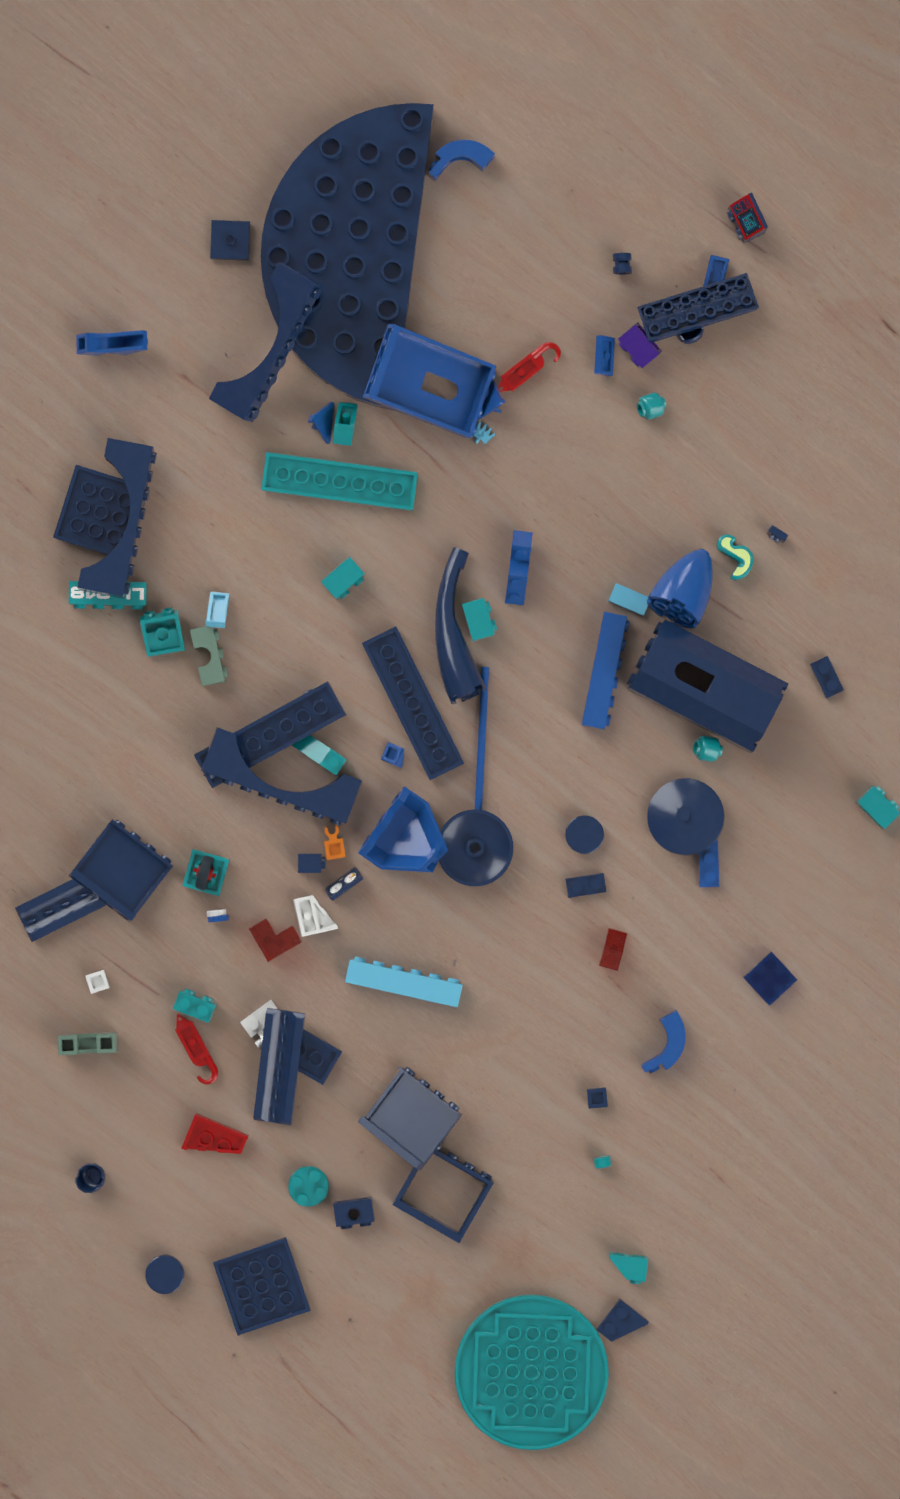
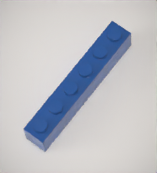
M604 612L582 726L604 730L605 726L610 724L611 715H608L609 707L613 708L615 696L611 695L613 688L616 689L618 684V677H615L616 670H620L622 659L619 658L620 651H624L626 640H623L624 632H628L630 621H626L627 616Z

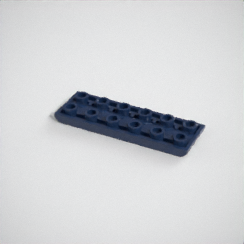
M747 273L637 307L649 342L660 341L756 311L759 308Z
M72 879L17 906L15 909L31 942H34L106 906V904Z
M267 1008L254 1120L292 1125L305 1013Z

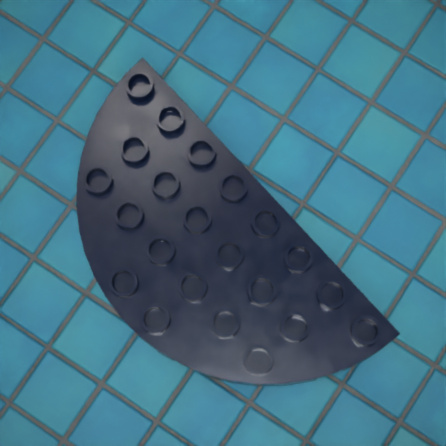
M406 103L373 108L339 122L322 133L301 152L281 179L267 211L262 233V279L266 298L278 328L280 305L277 292L270 280L278 262L294 268L323 285L321 295L316 299L312 306L311 314L303 324V330L294 341L293 353L313 374L327 385L328 383L338 390L347 393L348 397L356 401L389 410L393 409L365 399L363 395L387 326L395 324L406 329L434 104Z

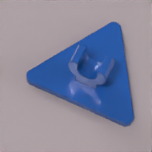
M491 381L488 389H490L487 399L484 400L482 406L483 413L478 417V420L492 411L501 413L502 410L498 409V407L506 402L502 399L495 381Z
M334 402L328 403L315 414L310 415L308 423H313L311 428L319 431L326 444H330Z

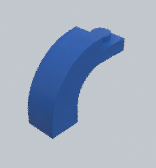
M473 140L450 142L435 153V157L439 161L435 160L429 167V177L436 181L448 165L458 160L469 161L483 172L495 158V153L487 146Z
M677 1010L659 1019L666 1031L667 1043L659 1055L641 1064L645 1073L649 1071L651 1074L660 1069V1064L667 1070L681 1056L685 1046L686 1032Z

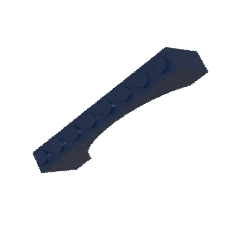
M278 262L270 278L277 292L280 305L279 328L271 350L258 367L247 375L232 381L217 382L209 397L211 401L249 422H253L258 417L259 409L262 403L266 401L271 386L276 382L277 374L280 368L284 366L289 351L293 349L294 341L303 330V324L311 314L312 306L321 295L323 287L320 283L281 262Z
M108 438L104 457L120 473L127 486L130 500L129 520L124 535L114 550L101 561L81 569L77 586L80 591L122 599L125 598V594H129L131 584L128 583L129 575L132 576L134 571L132 559L137 556L138 546L135 545L136 539H140L142 527H139L140 519L144 520L146 509L143 508L144 501H148L149 497L147 485L148 482H152L153 471H150L151 465L155 464L157 453L154 452L153 446Z
M216 727L201 771L204 772L203 776L215 779V776L222 778V783L233 786V783L241 785V790L251 793V790L258 791V796L266 799H269L270 796L277 798V803L287 806V803L295 805L294 809L304 813L306 809L313 812L312 816L323 819V816L331 818V823L341 826V823H347L362 780L342 773L330 784L311 791L292 792L275 788L258 778L246 765L238 749L236 734Z

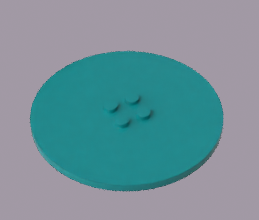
M527 1294L513 1296L488 1307L478 1315L466 1330L458 1347L455 1360L456 1390L468 1417L476 1427L491 1439L517 1449H547L563 1444L577 1436L597 1415L608 1387L609 1368L607 1354L595 1327L573 1306L545 1295Z

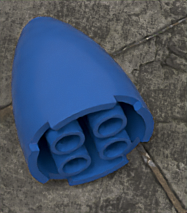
M699 549L686 554L662 575L648 596L647 604L652 611L660 617L664 615L668 619L673 620L677 626L690 629L696 628L705 613L712 588L713 567L708 551Z

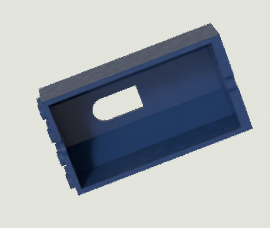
M666 619L662 623L659 622L653 631L656 634L655 637H651L644 648L647 651L646 655H642L635 666L638 668L636 674L632 673L626 683L629 685L628 690L749 753L754 752L757 746L755 742H759L763 737L784 696L781 692L787 689L789 683ZM681 662H688L715 677L707 692L704 693L679 680L675 675L676 666Z

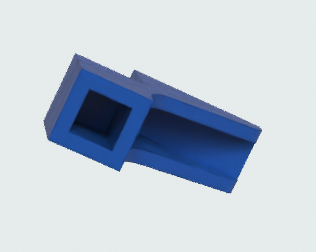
M143 330L76 335L78 355L98 356L106 353L128 355L145 351L148 345L147 331Z
M517 530L513 532L505 603L524 605L533 532Z

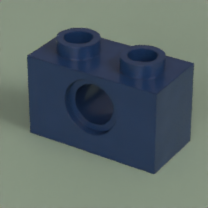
M372 1196L335 1201L333 1203L336 1227L341 1226V1229H349L354 1224H360V1227L370 1226L371 1222H375ZM357 1209L360 1212V1216L352 1218L349 1215V1211Z

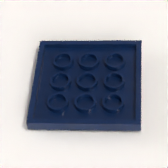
M76 465L53 538L109 555L120 542L129 520L130 500L125 481L115 476Z
M287 1237L213 1262L238 1336L311 1311Z

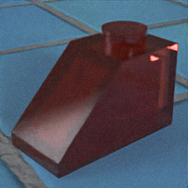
M608 928L599 966L618 971L627 933Z

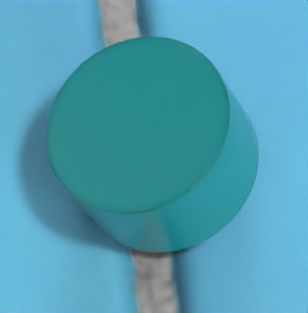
M610 1155L593 1158L595 1169L606 1168L612 1165Z

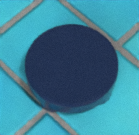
M583 815L570 821L566 828L565 837L572 850L581 854H588L600 847L603 842L604 831L597 819Z
M168 1254L152 1259L145 1272L149 1287L160 1294H169L176 1291L181 1286L185 1275L181 1262Z

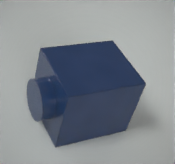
M298 854V873H322V869H326V858H322V854Z

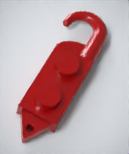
M546 342L528 354L500 377L499 392H514L544 367V359L541 354L546 350H555L556 357L553 361L557 362L561 356L559 346L553 342Z
M177 1014L175 1031L192 1063L195 1066L207 1065L211 1071L209 1079L204 1080L197 1076L198 1081L205 1085L214 1083L218 1078L219 1072L209 1050L193 1021H189L180 1014Z

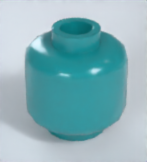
M656 392L641 396L639 403H637L639 415L646 420L662 416L666 407L665 398Z
M701 736L698 740H695L693 745L694 755L702 761L714 762L723 752V746L720 745V741L716 737Z

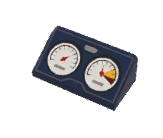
M354 867L326 887L325 891L330 899L334 901L363 880V876Z

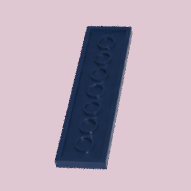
M395 626L363 642L362 645L429 780L464 764L397 627Z
M329 681L241 728L234 732V734H236L240 754L246 765L251 768L347 714ZM209 747L194 754L201 768ZM215 776V779L206 777L211 788L222 784V778Z

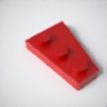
M196 1113L181 1149L241 1154L249 1135Z

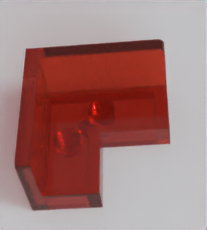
M267 918L249 928L268 962L302 943L293 925L277 935Z

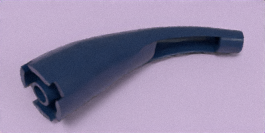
M456 547L452 549L441 579L435 612L437 658L445 691L452 705L457 703L456 699L461 698V701L464 702L479 695V689L482 691L487 689L455 618L457 580L460 570H464L469 556L468 552Z

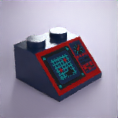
M752 192L729 205L727 216L731 223L734 222L737 228L735 233L739 240L742 239L743 243H746L765 234L768 226Z

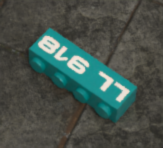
M69 581V604L74 605V609H85V605L93 606V609H104V606H112L114 610H123V606H131V610H142L143 607H147L148 584L146 582H128L131 584L129 594H125V598L122 599L80 591L77 588L78 581Z

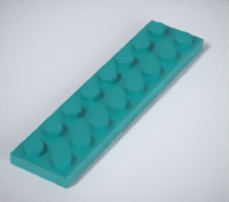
M266 452L261 491L413 511L418 472Z

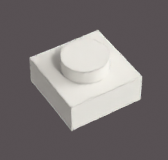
M105 970L85 976L91 994L110 988Z

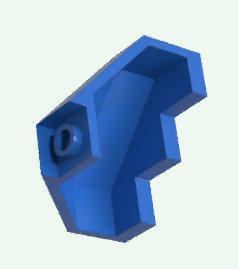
M404 786L391 802L392 805L381 816L371 835L367 836L358 854L383 870L433 873L438 861L448 851V848L429 803Z

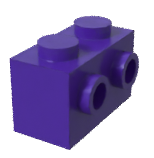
M639 322L618 338L620 341L619 346L623 351L630 353L632 356L631 360L637 367H645L662 352L655 342L648 341L645 330Z

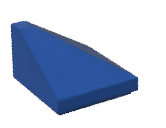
M388 742L381 760L402 768L404 748Z

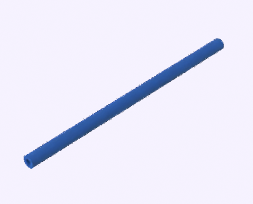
M482 667L481 677L487 689L485 691L480 689L475 810H482L489 667Z

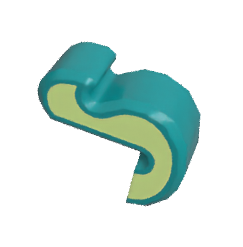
M726 534L717 540V549L739 562L730 580L743 579L753 566V553L743 545L734 546L733 543L736 541V538Z

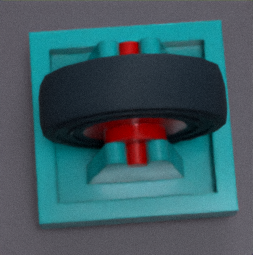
M192 849L182 886L220 896L230 859Z

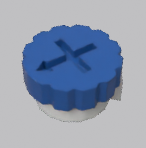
M226 909L207 911L208 923L229 920V914H226Z

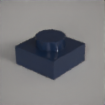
M773 525L767 532L770 535L769 539L775 543H784L788 537V534Z
M606 1087L587 1089L589 1109L608 1107Z

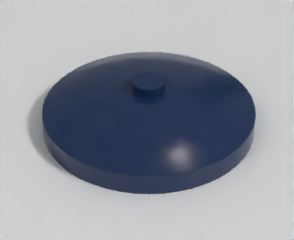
M690 778L673 780L662 786L651 799L647 812L648 826L653 838L661 847L677 855H694L707 850L719 838L725 819L724 808L716 792L707 784Z
M475 809L460 812L450 818L440 831L448 851L440 858L439 863L445 873L460 884L466 886L490 884L500 878L511 863L513 857L511 833L505 823L490 812Z

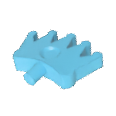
M479 422L477 430L472 437L476 438L474 441L476 444H478L479 440L487 444L495 436V433L489 436L492 429L489 428L485 432L487 424L480 429L481 422Z

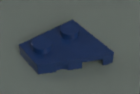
M619 1298L596 1330L612 1342L648 1325L649 1321Z

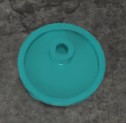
M304 1166L297 1169L291 1175L288 1182V1190L291 1198L297 1204L311 1207L318 1205L326 1198L329 1191V1182L325 1173L319 1168Z

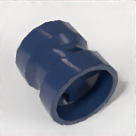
M631 253L613 254V261L615 262L613 274L627 275L632 273V267L630 266V261L632 260Z

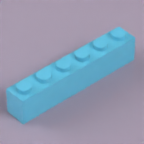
M357 956L349 961L345 979L346 983L458 1007L463 984L459 983V979L449 977L447 981L440 979L441 975L430 973L429 976L422 975V971L415 969L407 972L403 971L404 967L392 965V968L385 967L383 962L373 961V964L367 963L365 958Z

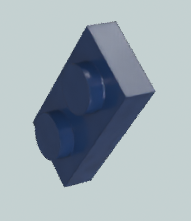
M828 656L810 664L826 699L844 691Z
M604 873L565 879L568 898L606 892Z

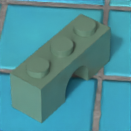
M205 626L191 629L190 633L194 649L206 648L211 653L210 662L205 666L198 667L202 686L226 682L225 678L228 677L226 666H222L221 659L224 658L222 647H218L217 640H220L218 628L214 629V627Z
M118 1032L65 1034L58 1036V1056L82 1053H116L119 1051Z

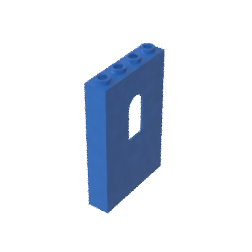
M390 324L387 326L363 398L461 437L471 438L477 430L476 423L478 417L483 413L482 406L484 400L489 395V385L495 378L496 365L398 325ZM426 372L454 382L458 390L455 398L446 400L421 390Z

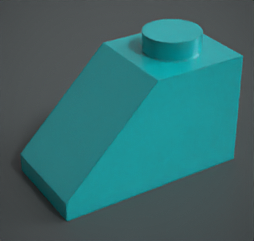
M339 402L334 424L333 443L352 446L358 404Z
M609 1252V1258L626 1280H630L629 1283L641 1284V1281L646 1282L647 1256Z

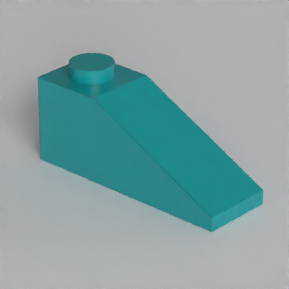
M311 735L291 745L335 775H338L347 761L346 758Z

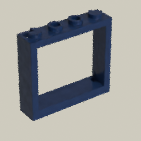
M439 1146L434 1155L485 1183L459 1231L402 1199L419 1170L415 1167L412 1168L392 1205L460 1243L494 1181L491 1180L492 1176L484 1171L481 1173L474 1170V1165L467 1161L463 1164L458 1161V1156L451 1152H448V1154L442 1152V1147Z

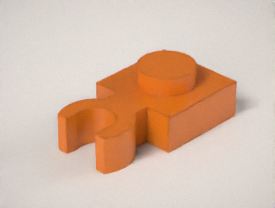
M335 826L336 831L334 834H330L328 827H325V834L329 837L328 841H324L327 860L346 857L343 838L337 839L339 834L338 826Z

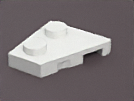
M313 895L293 899L301 937L338 929V926L319 905Z

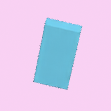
M615 583L608 600L644 616L648 606L647 596Z
M210 592L206 626L225 628L230 593Z

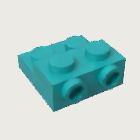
M165 608L162 610V613L155 614L154 611H147L143 613L144 616H140L147 657L185 650L178 610Z

